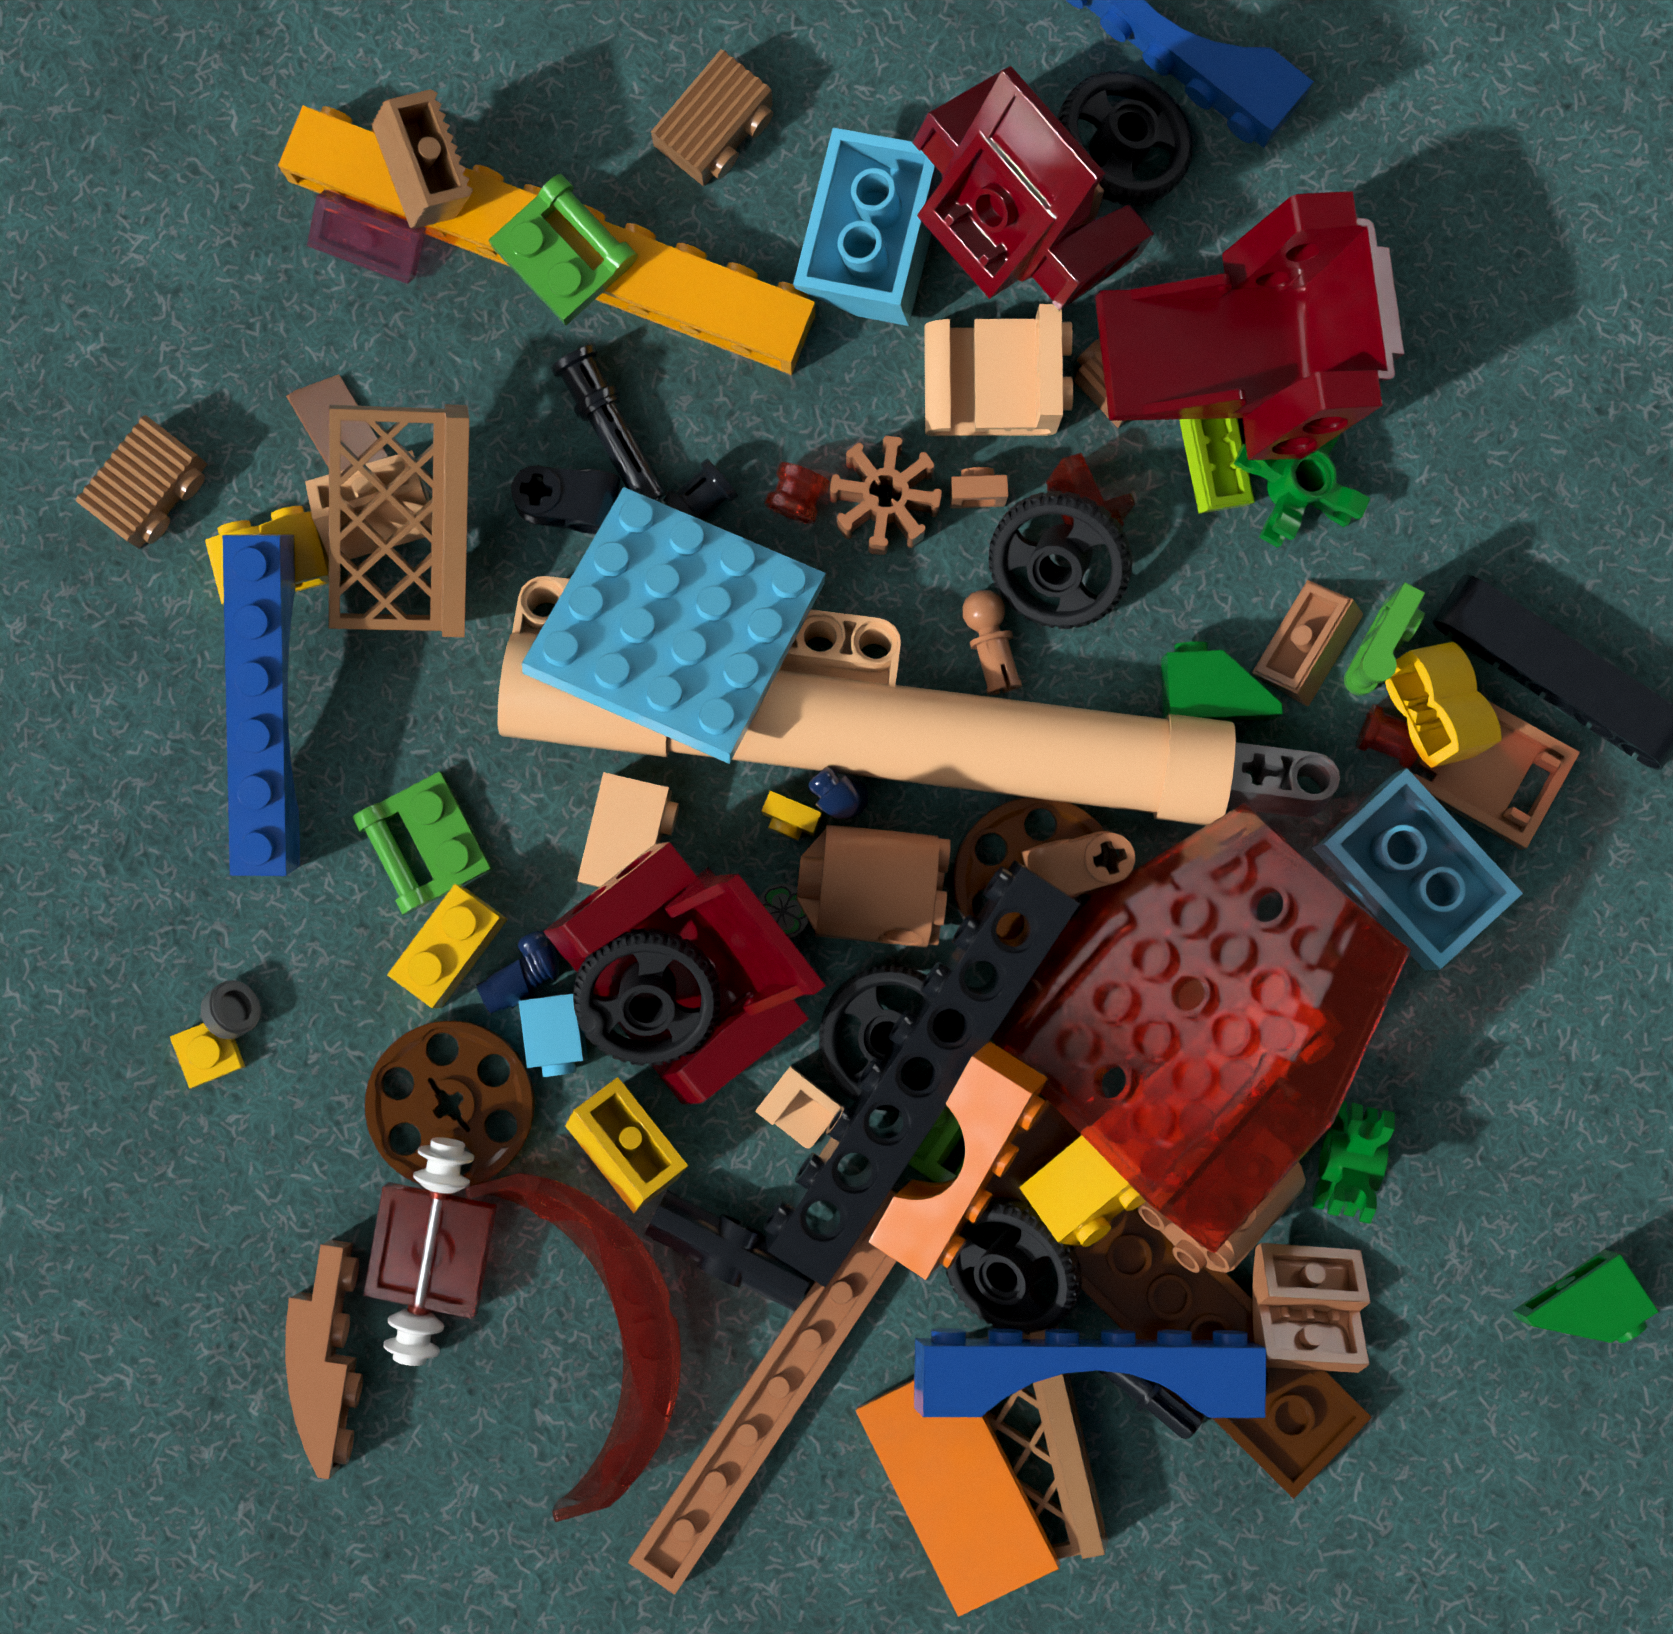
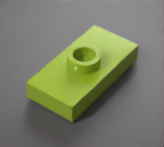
M1238 418L1179 419L1198 514L1244 507L1255 503L1249 473L1234 464L1243 445Z

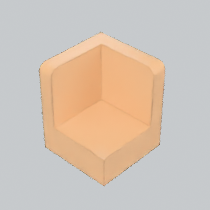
M790 1066L755 1112L770 1124H776L803 1147L809 1149L826 1130L842 1105L798 1070Z

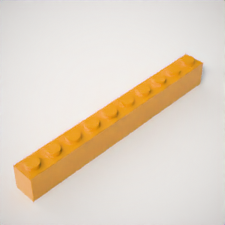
M303 105L278 164L287 180L298 186L410 228L373 127L369 131L353 125V120L348 115L331 107L323 106L319 112ZM474 165L472 170L465 168L463 175L470 178L467 186L473 188V191L456 218L413 230L509 266L491 247L488 240L529 204L542 188L531 184H525L523 189L504 183V177L501 174L482 165ZM584 205L619 243L627 242L638 254L633 265L595 300L792 375L816 315L815 301L808 299V294L795 289L793 284L787 282H779L776 287L757 280L758 274L755 271L738 263L729 262L726 267L710 262L706 260V253L689 244L677 243L674 248L656 241V235L642 226L627 223L625 228L606 222L605 215L600 211ZM557 209L545 219L593 271L603 262L604 258Z

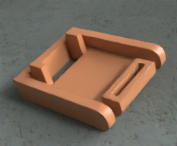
M1488 701L1498 718L1502 741L1474 758L1434 768L1428 766L1421 758L1417 766L1435 776L1432 782L1417 774L1413 775L1442 806L1522 850L1529 846L1580 752ZM1532 763L1550 772L1528 814L1515 807L1507 809Z

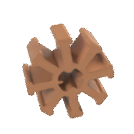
M884 437L882 449L883 454H885L884 467L877 470L863 453V444L857 443L846 452V466L853 468L863 482L840 479L837 474H834L831 478L830 501L832 503H836L838 500L860 503L846 514L839 513L837 516V528L844 538L850 539L852 532L870 518L876 521L874 536L869 538L868 551L872 554L885 555L887 553L888 540L885 538L887 523L894 522L907 538V546L913 548L923 540L925 526L923 524L918 525L908 510L929 512L932 517H936L939 512L942 494L940 489H935L933 492L911 489L924 478H932L934 462L926 452H921L919 460L900 473L895 470L896 457L900 456L902 451V439L900 437ZM880 485L892 486V495L900 497V500L897 502L892 498L890 507L878 506V497L870 493L873 490L879 493Z

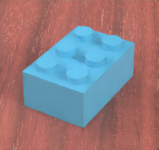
M1407 768L1391 774L1312 847L1424 970H1441L1523 894Z

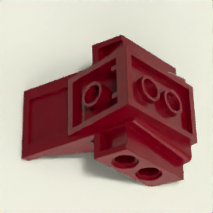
M1012 66L1003 69L930 111L912 142L919 151L922 150L942 173L943 178L917 216L989 299L1018 280L1023 282L1033 278L1053 300V305L1060 311L1137 259L1155 234L1130 205L1124 206L1097 220L1094 219L1089 224L1077 227L1089 216L1095 188L1106 173Z
M1353 191L1306 193L1289 197L1222 253L1224 274L1131 290H1101L1095 295L1109 421L1243 418L1248 460L1303 459L1382 407L1380 384L1394 377V361L1404 355L1389 247L1377 246L1375 227L1372 221L1356 216Z
M670 842L654 844L543 931L577 973L587 956L626 931L631 932V929L645 928L650 930V928L662 929L666 933L669 931L681 935L684 940H690L709 958L718 975L721 990L720 1012L713 1031L700 1047L697 1046V1049L686 1057L681 1056V1059L671 1063L663 1062V1065L652 1066L681 1104L704 1102L805 1023L809 1018L794 999L805 994L815 995L826 986L739 874L715 876L711 869L707 867L696 876ZM629 954L609 964L599 975L593 993L600 996L619 994L622 974L631 964L637 962L636 957L633 954ZM671 961L667 967L671 969L676 978V1002L688 1008L700 1007L701 992L695 976L679 961ZM640 993L635 996L643 1002H654L660 999L652 993ZM621 1021L618 1022L632 1040L653 1042L672 1037L668 1029L652 1036L637 1035L627 1030Z

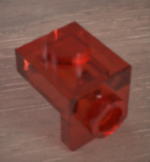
M1082 453L1062 458L1046 481L1047 492H1071L1080 494L1082 498L1084 496L1096 501L1098 506L1102 505L1122 527L1124 526V518L1136 504L1131 493L1104 501ZM1061 515L1065 524L1074 525L1073 517Z

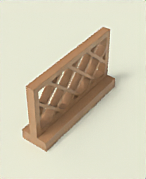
M445 404L444 409L329 405V629L442 631V637H465L469 412L467 405ZM341 420L366 421L381 437L357 457L341 441ZM379 422L396 423L386 430ZM408 423H432L433 444L416 459L394 438ZM388 443L409 466L386 486L365 463ZM341 454L351 463L342 473ZM433 456V474L431 475L423 465ZM357 471L380 492L359 512L341 497V485ZM416 472L432 488V499L414 514L393 492ZM386 499L408 519L387 540L365 520ZM341 509L351 518L342 528H340ZM431 512L432 531L422 522ZM356 526H359L379 546L358 567L340 550V541ZM414 527L431 542V553L415 568L393 548ZM385 554L407 574L386 594L364 574ZM340 563L350 572L341 582ZM430 566L431 584L421 576ZM356 580L379 600L364 614L340 613V595ZM415 581L430 596V615H406L393 600ZM386 607L392 614L379 613Z
M1057 1325L1052 1329H1059V1326ZM1045 1330L1034 1331L1030 1335L1023 1333V1339H1045ZM1065 1373L1033 1383L1035 1395L1023 1388L1010 1396L998 1417L989 1411L985 1415L992 1425L994 1433L998 1429L1025 1447V1450L1013 1467L1016 1475L1031 1452L1052 1465L1054 1480L1044 1495L1019 1478L1018 1480L1026 1496L1038 1503L1034 1510L1037 1518L1043 1508H1046L1065 1521L1069 1541L1052 1544L1058 1559L1081 1555L1082 1559L1105 1555L1108 1537L1070 1374ZM1018 1396L1039 1409L1042 1423L1031 1439L1003 1421ZM1043 1432L1048 1451L1037 1444ZM1056 1488L1061 1506L1050 1500Z

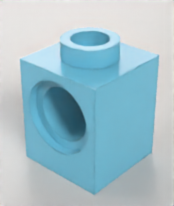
M573 994L519 1001L527 1068L541 1066L543 1077L576 1073L575 1062L588 1060L585 1032L580 1028L577 1016L575 1015Z

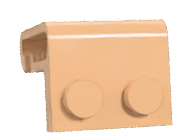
M1039 304L1035 319H975L974 328H950V319L935 320L924 325L926 435L1049 436L1056 434L1063 417V410H1072L1073 379L1072 377H1063L1062 357L1071 356L1072 322H1062V309L1059 311L1053 304Z

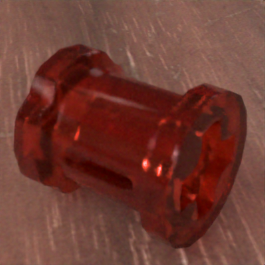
M1373 704L1363 722L1356 741V748L1363 751L1370 748L1399 760L1401 767L1409 769L1416 760L1418 753L1410 738L1407 721L1387 714L1382 706Z

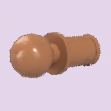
M991 590L975 591L965 599L962 611L963 619L967 626L979 634L978 638L970 641L971 649H977L987 685V694L997 695L1000 693V689L1003 690V693L1018 689L1022 686V683L1018 677L1009 640L1013 638V633L1010 630L1000 631L999 628L1005 616V604L1001 597Z

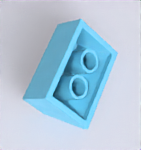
M832 128L793 283L795 289L858 317L909 326L932 234L918 218L917 214L943 180L942 173L922 150L919 151L911 141Z

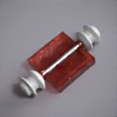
M435 1137L431 1139L430 1145L418 1148V1153L428 1159L426 1169L415 1171L413 1177L425 1189L388 1182L382 1187L363 1296L408 1305L407 1309H403L388 1317L389 1325L397 1329V1336L385 1340L383 1344L387 1351L393 1353V1360L404 1365H425L427 1359L437 1357L440 1353L439 1347L431 1343L430 1339L432 1334L440 1333L444 1330V1324L434 1314L430 1313L431 1310L473 1319L478 1314L497 1205L452 1195V1193L458 1192L470 1185V1180L461 1175L460 1171L461 1165L474 1161V1155L464 1151L465 1143L456 1139Z

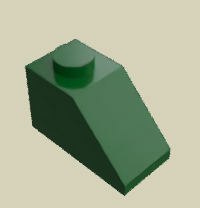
M1182 642L1174 644V652H1167L1161 658L1164 719H1166L1168 714L1235 722L1274 720L1282 715V703L1224 650L1208 651L1207 642Z
M1606 1249L1512 1310L1518 1320L1530 1326L1613 1343L1616 1340L1618 1343L1632 1340L1646 1330L1648 1325L1645 1321L1658 1313V1310L1622 1256Z

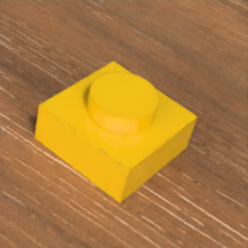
M772 791L769 792L761 811L764 816L771 818L768 826L769 829L799 841L802 832L814 836L822 817V812Z
M204 1023L170 1036L189 1089L246 1067L235 1039L228 1040L217 1037L208 1030Z

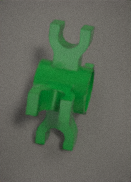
M1340 434L1303 459L1248 460L1246 443L1241 446L1234 464L1248 473L1268 480V494L1271 501L1275 504L1259 538L1276 548L1283 544L1285 538L1289 540L1294 539L1301 525L1304 510L1309 505L1321 510L1330 520L1342 527L1349 525L1352 517L1357 520L1363 517L1370 498L1359 491L1336 483V469L1328 457ZM1296 472L1305 479L1307 490L1303 489L1297 482Z
M1336 1099L1330 1116L1331 1129L1325 1136L1318 1165L1319 1180L1314 1187L1312 1207L1323 1210L1325 1202L1329 1199L1327 1214L1339 1216L1343 1207V1215L1354 1217L1359 1208V1222L1370 1224L1377 1210L1375 1192L1379 1190L1388 1161L1387 1141H1389L1395 1129V1112L1383 1110L1381 1119L1377 1121L1378 1109L1367 1107L1363 1115V1105L1352 1102L1347 1114V1102Z

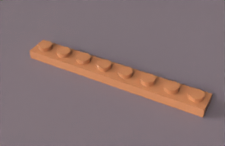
M891 1189L826 1288L816 1281L813 1282L795 1312H793L629 1558V1564L674 1595L896 1263V1260L869 1243L891 1200L897 1194L894 1190Z

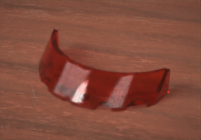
M521 1172L468 1186L465 1188L468 1199L486 1194L500 1197L528 1208L539 1218L555 1225L588 1258L608 1292L617 1317L623 1350L622 1387L616 1416L606 1442L596 1460L578 1484L564 1498L557 1500L552 1509L554 1521L559 1522L608 1508L624 1495L649 1464L666 1433L674 1411L681 1374V1339L678 1319L670 1308L671 1294L667 1283L653 1256L634 1231L605 1205L574 1187L553 1179Z

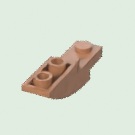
M329 1240L320 1245L313 1294L299 1292L290 1297L286 1321L285 1362L294 1420L306 1455L317 1477L323 1479H330L339 1470L340 1464L347 1465L349 1463L354 1443V1430L346 1429L349 1407L357 1408L363 1387V1374L355 1373L357 1358L335 1354L336 1347L344 1348L347 1341L350 1315L342 1313L345 1291L353 1292L359 1270V1258L351 1257L353 1243Z

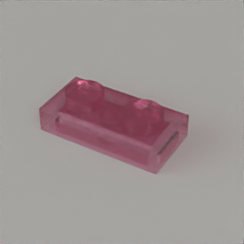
M323 190L316 196L307 246L409 284L416 277L426 227L410 229L408 221L331 191Z

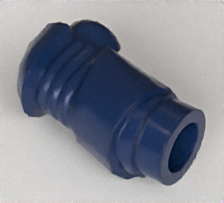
M825 767L809 782L810 791L820 798L816 805L823 812L834 818L852 819L861 814L868 804L869 792L865 784L861 780L847 775L839 779L832 768Z
M535 931L522 937L518 942V948L523 953L524 958L515 961L490 975L486 980L476 984L479 995L491 1014L500 1009L505 1010L509 1007L513 1009L519 1004V1001L524 1000L531 994L533 988L538 987L539 984H542L549 977L554 981L556 980L560 969V955L553 944H548L544 932Z

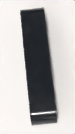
M1463 575L1433 620V625L1440 632L1447 636L1450 631L1454 634L1451 639L1492 666L1495 662L1499 663L1498 670L1539 696L1541 692L1545 693V701L1584 726L1589 722L1592 724L1591 731L1632 757L1635 752L1639 755L1636 760L1643 765L1656 770H1662L1673 753L1672 703L1483 580L1470 575Z

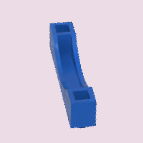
M1066 0L1078 9L1086 6L1101 18L1100 24L1107 34L1119 42L1129 40L1143 52L1142 57L1152 70L1162 76H1167L1169 73L1186 86L1185 93L1196 105L1207 110L1211 107L1228 119L1227 126L1231 132L1246 143L1255 141L1265 148L1303 102L1314 82L1271 47H1241L1211 41L1182 29L1159 14L1145 0Z
M222 535L230 876H287L296 870L300 864L299 808L291 766L288 724L289 639L295 595L294 535Z
M937 1328L931 1330V1338H915L914 1409L922 1417H982L1004 1398L1032 1383L1065 1373L1097 1370L1130 1374L1159 1383L1175 1392L1192 1408L1208 1418H1265L1266 1348L1247 1340V1332L1236 1330L1213 1331V1340H1192V1332L1158 1330L1157 1340H1137L1135 1331L1120 1329L1102 1330L1101 1339H1079V1331L1070 1329L1045 1330V1339H1023V1331L1017 1329L988 1330V1339L966 1338V1330Z

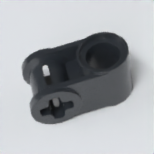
M534 465L518 472L513 479L511 493L516 510L520 517L528 523L596 534L618 497L620 477L613 473L593 469L571 470ZM536 485L545 486L548 496L541 498L540 505H531L528 495L534 493Z

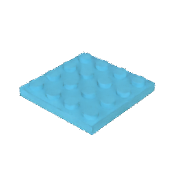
M623 487L522 662L523 674L730 764L824 585L826 573Z

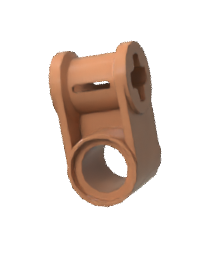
M1098 831L1073 839L1056 840L1021 851L1025 867L1072 898L1083 894L1084 891L1117 883L1125 879L1131 873L1135 864V851L1131 843L1124 836L1108 831ZM1104 842L1109 848L1119 850L1120 857L1112 860L1113 869L1110 871L1105 866L1094 864L1093 857L1101 854L1102 848L1100 844Z

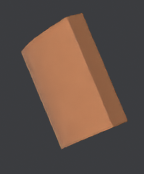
M1273 1243L1258 1244L1255 1248L1252 1283L1254 1342L1266 1348V1367L1359 1373L1369 1365L1360 1311L1370 1304V1297L1361 1250Z

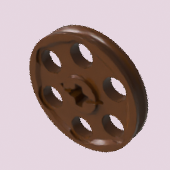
M1027 797L1006 802L982 816L966 834L954 863V897L962 919L964 920L970 914L976 917L972 909V900L976 893L986 888L992 876L1001 866L1008 870L1014 860L1024 865L1021 851L1066 838L1073 839L1105 830L1092 816L1068 802ZM1038 808L1047 810L1055 820L1053 834L1044 841L1033 840L1028 836L1024 826L1029 812ZM987 833L1000 836L1006 845L1004 859L994 866L982 864L975 854L977 840ZM1104 842L1100 844L1102 851L1099 865L1105 866L1110 871L1113 869L1112 860L1118 856L1116 850L1109 848ZM1121 881L1084 891L1083 894L1091 896L1096 901L1098 906L1096 919L1087 926H1077L1069 920L1041 963L1056 962L1074 956L1086 949L1103 933L1116 910L1120 896ZM1016 912L1004 915L997 924L996 932L998 938L1012 940L1018 937L1019 928L1024 923L1023 915Z
M465 1021L429 1023L399 1037L377 1061L370 1075L365 1094V1118L370 1137L376 1149L396 1172L417 1184L420 1183L414 1179L413 1174L415 1171L426 1169L428 1159L418 1153V1149L413 1154L404 1155L393 1148L391 1133L396 1125L407 1122L418 1128L421 1134L420 1146L430 1145L431 1139L435 1137L451 1138L465 1143V1147L474 1155V1161L470 1170L463 1175L470 1180V1185L468 1186L470 1187L491 1178L503 1170L517 1156L529 1135L535 1108L532 1080L518 1052L494 1031ZM447 1033L452 1035L458 1043V1056L449 1065H439L429 1056L428 1045L436 1034ZM490 1054L503 1056L510 1065L509 1078L501 1086L493 1087L487 1085L480 1076L479 1067L481 1061ZM394 1067L405 1068L414 1078L413 1091L405 1099L391 1097L384 1088V1078L388 1071ZM431 1078L436 1082L439 1089L444 1090L447 1094L452 1095L459 1092L463 1096L464 1101L458 1107L462 1113L461 1118L468 1124L471 1129L470 1131L467 1130L460 1119L456 1120L452 1114L443 1117L438 1114L436 1109L441 1105L442 1101L438 1096L440 1092L430 1081ZM495 1110H507L513 1114L517 1121L516 1134L509 1141H496L487 1132V1118Z

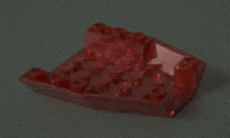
M1243 803L1135 869L1125 879L1113 883L1093 895L1062 930L992 1036L996 1046L1048 1078L1040 1093L1149 1205L1212 1253L1218 1251L1334 1123L1411 952L1408 946L1373 915L1348 897L1286 842V838L1246 803ZM1269 893H1280L1283 898L1282 912L1276 919L1270 922H1261L1257 916L1259 901ZM1200 980L1204 987L1202 1002L1195 1009L1184 1011L1179 1003L1181 989L1190 981ZM1121 1067L1126 1076L1125 1087L1118 1096L1107 1098L1102 1090L1103 1078L1110 1069Z

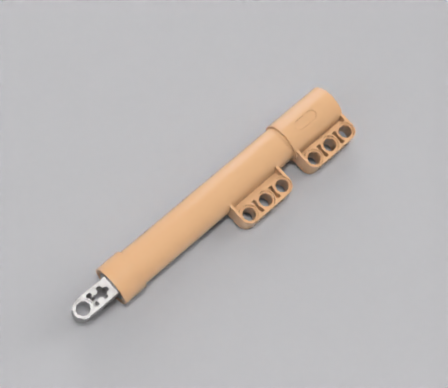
M540 576L529 580L521 588L512 634L506 646L499 686L498 730L501 736L668 757L669 752L712 757L523 674L522 662L549 617H540L532 612L542 603L556 604L570 579ZM812 609L732 760L816 771H822L825 767H829L839 774L1153 813L1154 819L1213 827L1222 825L1227 808L1295 817H1312L1320 813L1337 790L1340 781L1337 766L1326 755L1316 752L1237 743L1235 726L1230 721L1168 714L1166 719L896 685L901 641L900 634L893 624L881 618ZM814 637H823L831 641L833 646L829 650L817 652L810 649L806 643ZM869 644H878L883 646L888 651V654L882 658L873 659L863 654L861 649ZM1246 771L1254 772L1255 780L1261 784H1252V777ZM1303 776L1312 778L1318 783L1321 793L1310 794L1305 792L1299 786L1297 778Z

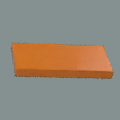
M914 1379L856 1408L855 1411L958 1617L1059 1569L1061 1563L985 1414L982 1417H922L914 1409Z

